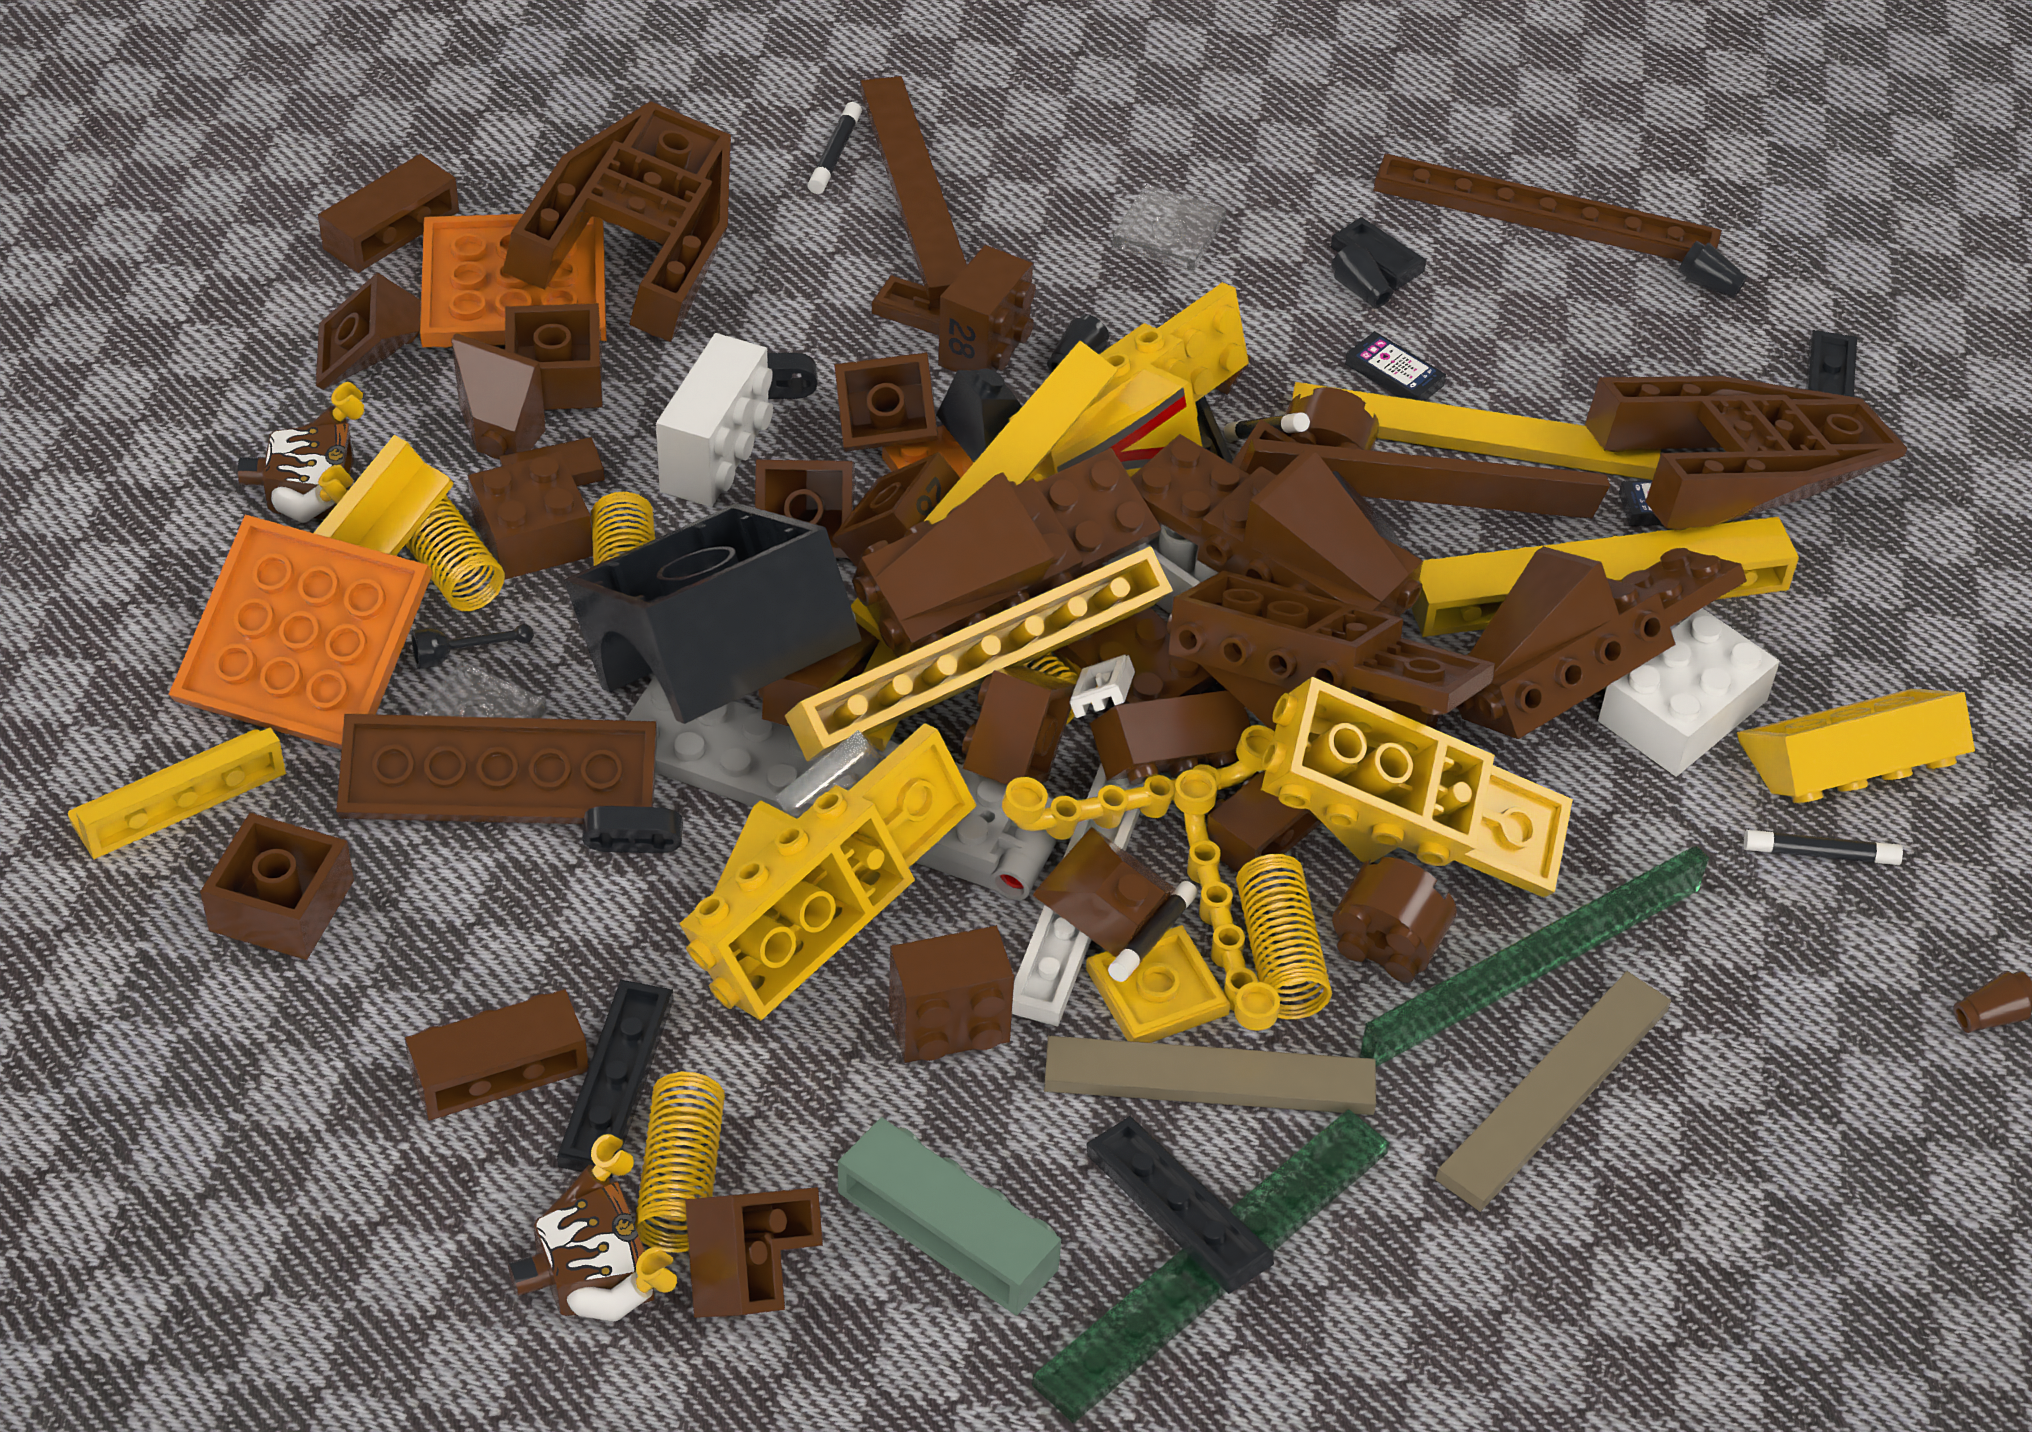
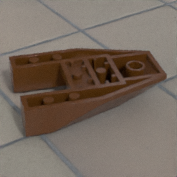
M652 101L641 106L560 158L511 232L503 273L545 290L592 215L599 217L608 223H613L642 235L649 240L663 244L662 249L639 285L629 325L650 335L672 342L690 310L727 230L731 134Z
M1726 376L1599 377L1585 422V426L1604 450L1611 452H1623L1630 449L1723 448L1726 451L1661 453L1645 502L1666 528L1673 530L1711 527L1812 497L1904 457L1908 449L1862 398Z

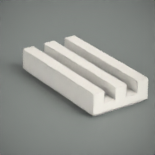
M1122 655L1082 669L1070 699V704L1076 718L1086 715L1091 702L1095 712L1105 709L1110 696L1114 705L1125 702L1135 673L1129 655Z

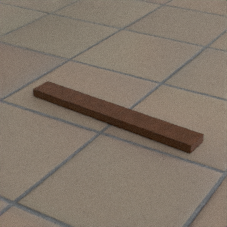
M902 76L860 80V93L928 299H940V296L963 271L967 263Z
M1386 153L1376 175L1373 191L1677 261H1683L1696 241L1704 245L1709 242L1717 249L1722 230Z
M1262 439L1251 440L1239 468L1251 475L1262 466L1278 475L1309 447L1319 454L1331 472L1338 471L1361 497L1593 519L1610 488L1607 475L1601 473Z

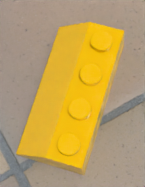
M1909 689L1737 732L1740 745L1772 794L1792 796L1794 803L1819 800L1824 797L1822 790L1837 787L1838 791L1862 789L1868 786V778L1880 775L1883 780L1905 778L1913 775L1912 767L1926 764L1928 769L1948 767L1957 763L1956 756L1975 751L1965 692Z

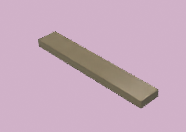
M1626 971L1438 1168L1435 1180L1481 1212L1668 1012L1671 999Z
M1048 1036L1044 1092L1374 1115L1376 1107L1375 1059Z

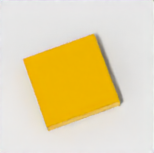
M1183 925L1169 929L1123 982L1114 980L1108 972L1110 964L1116 959L1108 951L1088 957L1086 960V971L1127 1041L1152 1043L1229 1015V1000Z

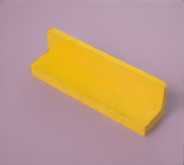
M393 435L316 529L314 534L397 556L453 487V481L447 475L426 464L408 442Z
M271 727L263 731L258 729L251 730L68 811L69 821L92 858H99L285 775L286 770L280 740Z

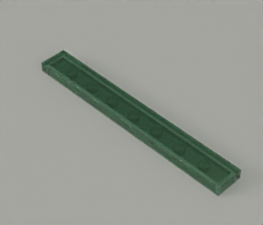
M1698 846L1691 847L1369 1021L1365 1025L1359 1057L1375 1059L1377 1067L1697 892L1700 888L1709 857Z
M1348 1109L1229 1210L1274 1252L1387 1155L1390 1142ZM1182 1249L1033 1375L1032 1386L1074 1424L1214 1304L1226 1291Z

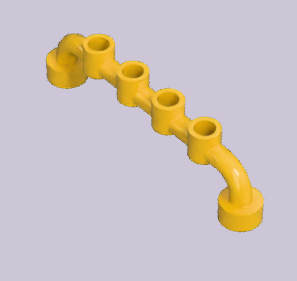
M1262 725L1250 726L1243 731L1236 748L1239 761L1220 769H1215L1205 764L1197 765L1193 769L1203 770L1212 775L1217 783V790L1238 785L1249 779L1257 771L1264 770L1261 766L1262 758L1266 748L1273 741L1275 731ZM1163 775L1152 776L1146 779L1144 786L1123 790L1115 785H1107L1099 790L1097 797L1077 801L1070 796H1058L1052 801L1050 807L1045 808L1048 799L1045 787L1033 778L1018 777L1007 785L1002 800V809L1006 816L1020 829L1027 831L1046 830L1053 838L1064 840L1074 834L1078 822L1093 819L1098 826L1112 829L1121 823L1125 811L1139 808L1144 815L1151 818L1164 816L1171 801L1174 800L1176 779L1170 780Z
M1187 770L1176 779L1174 802L1184 812L1186 833L1190 845L1187 874L1193 881L1200 883L1202 888L1199 916L1202 921L1212 925L1214 930L1211 959L1217 966L1225 969L1224 994L1230 1002V1010L1234 1011L1237 1021L1248 1030H1265L1274 1025L1278 1018L1280 997L1272 986L1258 982L1256 974L1246 968L1243 957L1245 934L1240 927L1233 923L1231 916L1233 893L1231 888L1221 881L1218 871L1221 854L1220 848L1209 840L1205 823V813L1209 812L1215 805L1217 783L1212 775L1203 770Z

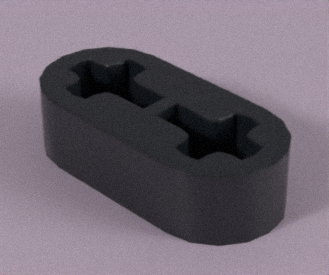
M767 353L768 368L772 369V382L768 390V399H800L813 394L818 385L817 364L812 357L803 353ZM792 374H801V377L792 378Z
M598 806L585 812L582 841L590 849L601 852L669 853L681 847L683 818L678 812L662 807Z

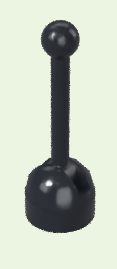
M520 624L512 631L450 640L446 637L445 633L437 628L414 629L411 632L412 649L417 669L431 668L442 664L447 659L451 649L512 640L526 644L534 637L532 627L527 624Z

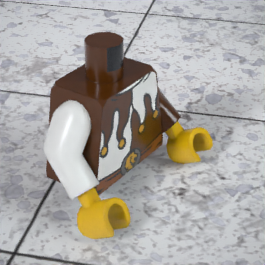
M351 382L342 383L334 390L331 401L336 407L330 406L313 422L298 428L275 430L269 436L266 457L239 458V485L264 486L267 508L273 513L284 514L300 523L308 522L313 518L325 520L354 482L351 477L354 454L349 423H347L346 417L356 420L363 415L364 404L360 401L363 398V393Z
M611 1134L599 1137L591 1150V1157L596 1166L588 1165L556 1202L533 1223L537 1254L508 1263L510 1278L517 1296L550 1287L557 1309L561 1315H579L614 1322L620 1320L640 1304L653 1301V1288L659 1292L666 1293L676 1287L677 1276L665 1268L672 1264L673 1257L656 1247L644 1250L618 1182L610 1183L609 1176L611 1173L617 1176L625 1175L631 1171L634 1165L633 1156L624 1150H620L613 1157L614 1153L623 1144L621 1139Z

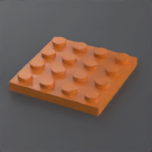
M523 214L424 217L420 320L422 348L452 347L451 339L456 333L492 346L505 345V306L599 303L601 341H607L604 220L592 215L544 290L503 273L511 232Z
M245 514L168 695L178 703L261 727H271L272 730L342 749L344 714L377 713L433 572L427 564Z

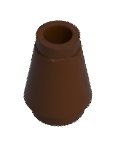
M2003 971L1982 987L1963 998L1962 1001L1954 1004L1953 1011L1958 1024L1964 1032L1970 1033L1975 1030L2029 1020L2032 1013V980L2023 971L2015 973Z

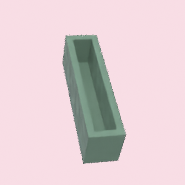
M881 1117L838 1160L839 1194L1015 1316H1018L1059 1270L1061 1238L1056 1235L1055 1231L1046 1222L1038 1218L1031 1219L1012 1206L1003 1193L995 1188H986L966 1175L963 1168L957 1162L947 1157L941 1158L922 1145L918 1137L906 1128H897Z

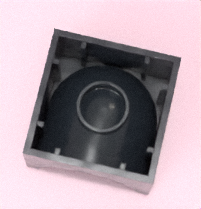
M739 503L564 579L602 689L612 692L654 673L668 699L676 721L683 724L862 641L826 527Z

